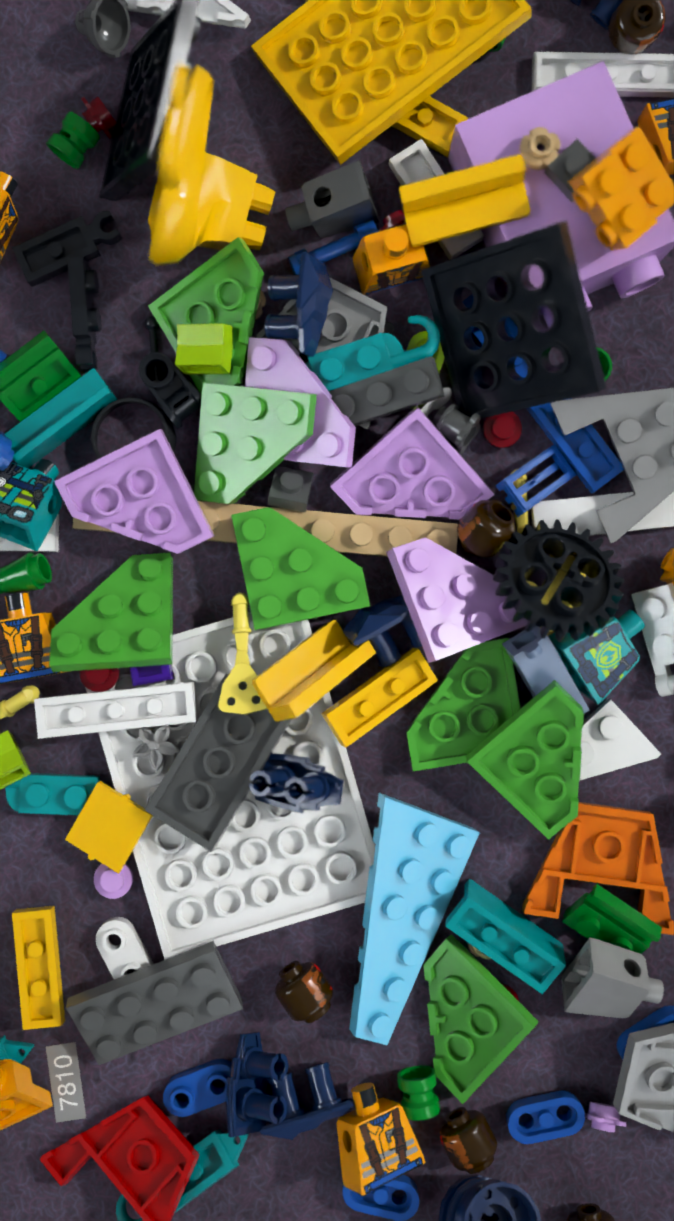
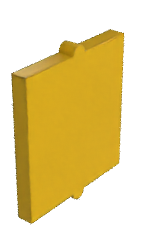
M98 781L65 840L87 853L89 860L96 859L119 874L153 815L145 811V808L130 800L131 796L129 794L122 795L102 781Z

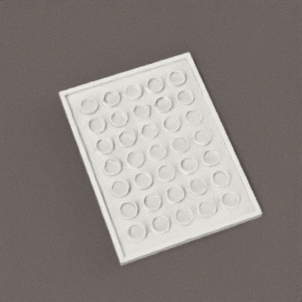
M249 612V628H251V633H249L248 657L252 669L257 675L261 674L312 635L309 620L255 630L252 614ZM233 617L173 635V665L171 667L174 679L133 686L130 668H119L120 675L117 683L107 691L194 682L197 718L199 719L225 674H229L235 666L237 648L235 635L232 634V629H234ZM86 688L87 693L94 692ZM330 691L297 718L291 720L272 753L310 757V762L325 766V771L344 780L340 805L320 806L319 811L304 810V813H298L255 800V795L249 791L212 852L155 816L150 820L133 853L164 960L214 941L217 947L365 903L369 867L374 862L375 844L347 749L341 746L321 714L333 705ZM197 721L171 724V733L167 741L175 744L180 750ZM152 726L147 728H150L155 732L161 726ZM139 728L98 732L115 790L122 795L129 794L131 796L130 800L146 808L178 753L173 755L163 754V763L159 770H156L150 762V755L146 757L132 755L135 749L144 743L139 737Z

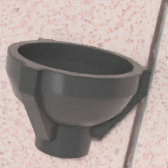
M91 0L87 4L86 9H81L76 15L75 22L79 33L86 35L90 44L108 57H119L120 52L128 43L130 17L127 10V2L125 0Z

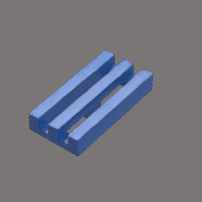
M553 444L495 486L499 491L504 489L508 495L505 497V500L508 504L514 503L517 508L514 512L519 517L575 477L576 473L557 446ZM552 456L555 461L552 465L516 489L513 484L514 481ZM559 468L562 470L564 475L528 501L524 500L522 497L524 493Z

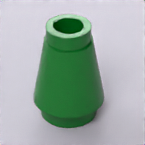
M29 552L0 568V594L43 589L45 584L50 583L52 580L51 567L46 557L41 553L35 555Z

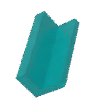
M94 368L5 433L12 441L11 450L14 451L13 459L17 464L29 469L95 420L104 407L118 400Z
M468 879L464 885V897L447 917L445 927L543 994L566 966L563 944L479 884Z

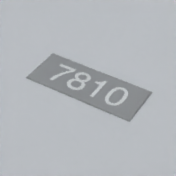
M76 1042L45 1046L56 1123L85 1119L86 1112Z

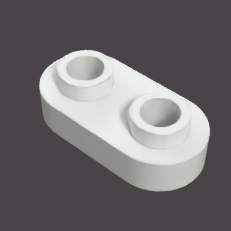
M123 917L110 918L97 931V948L114 980L127 975L128 969L138 971L154 964L134 925L128 919ZM109 935H118L121 939V944L113 945L109 941Z

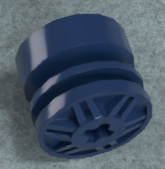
M475 1174L462 1177L449 1187L441 1202L438 1221H541V1217L531 1196L518 1185Z

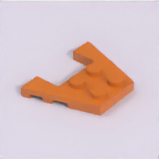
M579 802L578 816L557 833L522 904V912L527 915L559 919L564 879L640 889L638 912L662 927L661 934L674 935V921L671 919L668 905L670 901L662 873L661 864L663 862L654 814L648 811Z

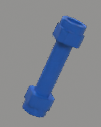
M371 220L354 226V233L313 251L307 252L304 248L289 256L288 261L294 275H299L303 252H307L322 263H325L357 249L364 236L378 232L374 221Z

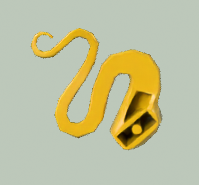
M179 63L174 74L160 147L159 174L148 216V224L151 229V246L148 260L155 266L179 263L197 246L222 250L237 237L244 239L249 249L260 250L266 226L247 221L248 212L250 209L269 215L275 195L274 190L256 183L257 174L225 159L206 153L214 81L210 73L200 65L193 67L188 88L189 72L186 66Z

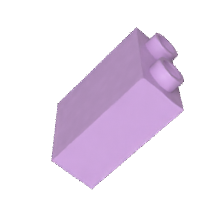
M604 61L456 124L448 161L453 172L522 154L520 152L522 138L526 135L528 136L530 131L537 127L546 128L549 133H555L558 136L561 144L560 149L557 151L558 155L578 139L597 158L623 135L633 129V126ZM537 145V149L539 151L544 150V146ZM526 164L524 184L531 210L530 215L523 219L481 229L484 234V243L486 247L535 230L567 221L588 312L593 308L588 294L614 283L620 298H626L662 280L665 274L660 262L674 247V219L668 208L656 218L658 223L629 247L611 251L596 236V225L589 214L582 211L575 201L571 202L544 173L546 168L534 170ZM533 265L529 271V279L532 285L537 288L543 283V273L538 266ZM500 277L501 282L507 293V283L502 277ZM543 306L539 315L543 314L550 329L554 321L553 314L550 309Z

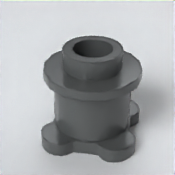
M454 403L448 408L443 406L435 415L432 423L448 441L457 446L456 450L462 455L481 428L479 424L481 416L475 413L472 417H469L459 411V406Z

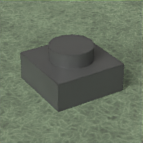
M576 139L547 166L544 173L573 202L574 191L568 181L596 158Z
M277 466L269 492L268 505L306 512L314 473Z

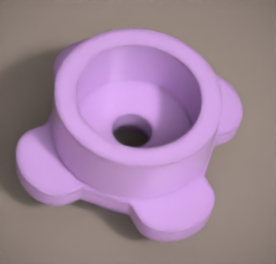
M589 1101V1111L585 1113V1118L592 1120L591 1128L615 1132V1125L626 1127V1122L620 1121V1114L613 1105Z

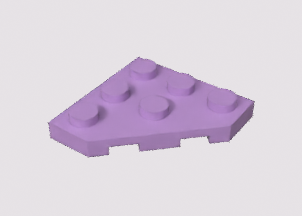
M249 337L245 387L317 394L313 435L302 445L295 447L284 457V460L352 467L356 427L347 415H343L331 399L332 395L316 374L309 370L292 342Z
M418 406L411 410L352 463V467H348L330 483L333 491L356 515L391 514L395 515V517L415 518L433 516L460 520L475 503L480 500H488L494 495L488 485Z
M158 429L54 481L73 518L96 524L133 539L162 547V549L179 554L215 536L162 429Z
M425 537L392 548L386 552L428 663L527 625L528 620L525 618L516 622L512 620L516 613L515 608H502L507 596L496 595L495 592L500 583L493 581L494 575Z

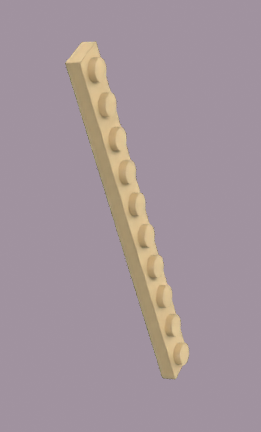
M198 501L215 535L206 541L237 544L231 515L267 508L264 506ZM271 507L339 553L388 557L386 552L392 548L425 537L455 554L457 551L458 524L309 510L301 512ZM73 518L72 528L113 532L96 524Z

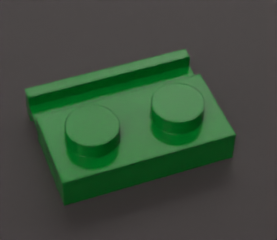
M43 330L0 363V401L21 422L82 376L49 337L47 332Z
M598 884L593 886V890L590 893L586 892L565 910L562 919L563 923L587 939L589 937L640 954L649 948L652 941L658 942L662 932V927Z

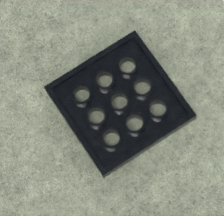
M175 0L131 49L116 118L117 124L114 127L100 198L117 201L123 195L129 194L130 190L136 185H141L148 176H153L156 170L159 169L160 147L174 74L179 63L185 65L190 73L192 59L187 56L190 43L195 41L200 29L201 18L196 16L200 0Z
M567 221L535 230L421 270L434 321L440 332V343L456 403L459 406V411L469 417L477 413L481 418L596 393L606 389ZM533 265L538 266L543 273V283L539 288L533 286L529 279V271ZM498 276L502 277L507 283L508 291L504 299L495 292L494 284ZM465 287L472 292L474 298L470 309L463 304L461 298ZM543 306L550 309L553 314L554 321L550 329L545 328L539 320V312ZM507 317H511L517 323L518 333L515 338L508 336L505 331L504 324ZM474 327L479 328L483 333L484 343L481 348L476 346L472 340V330ZM552 347L557 348L563 355L564 362L561 369L555 368L550 363L549 352ZM517 357H521L527 363L528 373L525 378L519 376L515 370L514 363ZM484 366L489 367L494 374L492 386L486 384L482 378V368Z

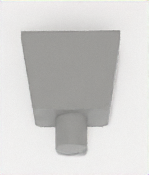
M590 937L561 977L564 1010L568 1013L627 1018L642 1001L659 1004L664 993L663 982L660 979L648 976L646 959L642 954Z

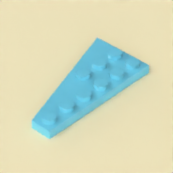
M379 793L377 806L380 808L378 827H374L373 842L376 844L374 862L369 867L362 926L365 928L363 946H359L358 961L361 963L359 982L354 987L349 1030L357 1038L388 1045L480 832L465 824Z

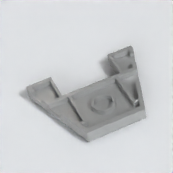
M330 278L333 293L315 354L384 333L387 306ZM291 299L278 315H297L296 299ZM265 327L256 335V338L268 339L265 334ZM279 339L291 341L295 348L299 349L298 339ZM371 421L359 426L368 430Z
M674 388L567 399L550 404L564 436L599 420H603L634 492L629 497L596 510L610 543L621 538L674 492Z
M674 1023L629 1033L613 1105L622 1116L659 1131L664 1128L673 1133Z

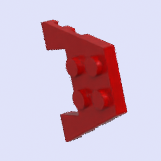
M148 1095L107 1117L85 1132L69 1139L59 1147L50 1150L42 1155L39 1160L62 1187L68 1184L92 1157L140 1215L142 1221H171L200 1154Z

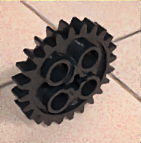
M557 519L552 528H548L544 520H540L536 529L526 524L521 534L516 531L513 532L511 540L509 542L505 541L494 565L497 570L493 576V581L500 583L495 593L498 596H507L502 608H515L516 613L512 619L514 622L522 618L528 620L526 625L527 632L531 631L535 626L541 627L540 634L543 639H545L549 631H554L558 642L563 640L567 632H569L574 641H578L583 631L590 637L598 627L603 629L610 620V617L612 618L619 608L617 604L624 595L619 589L624 583V578L615 576L621 568V564L609 563L614 551L607 550L602 552L599 549L603 543L602 538L592 542L588 539L590 536L589 529H586L580 535L576 533L575 523L572 522L568 529L565 530L562 529L561 523ZM573 555L575 561L547 605L543 604L541 600L567 557ZM580 572L586 574L589 578L584 577ZM527 581L534 582L538 587L530 585ZM562 601L568 602L573 608L566 606Z

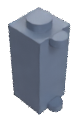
M535 626L529 632L525 629L502 643L533 698L552 681L556 680L582 706L584 714L590 711L548 635L545 639L541 638V628Z

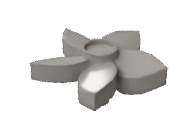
M163 725L155 732L147 727L139 728V737L144 743L139 745L132 755L136 757L150 755L152 766L159 770L163 763V754L173 755L180 751L175 744L167 741L171 733L170 725Z

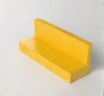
M523 154L400 186V198L411 245L417 247L528 217L531 210L524 184L526 167Z
M332 620L252 680V685L275 722L294 719L376 654V651L369 640L358 646L350 644L338 622Z

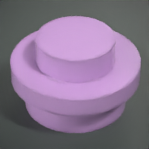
M101 864L94 874L96 890L102 896L109 899H117L124 896L130 890L133 883V873L128 864H125L119 874L106 865Z

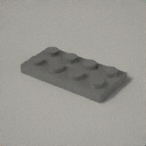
M225 674L145 808V811L210 852L216 848L250 791L249 783L256 781L250 780V776L253 772L263 769L292 720L275 722L268 709L246 715L225 713L219 710L218 704L222 685L229 674ZM242 682L239 688L245 690L247 685ZM255 696L252 700L253 703L258 704L260 697ZM229 698L228 705L233 706L235 699Z
M214 941L71 996L67 998L66 1009L98 1065H101L242 1010L243 1001Z

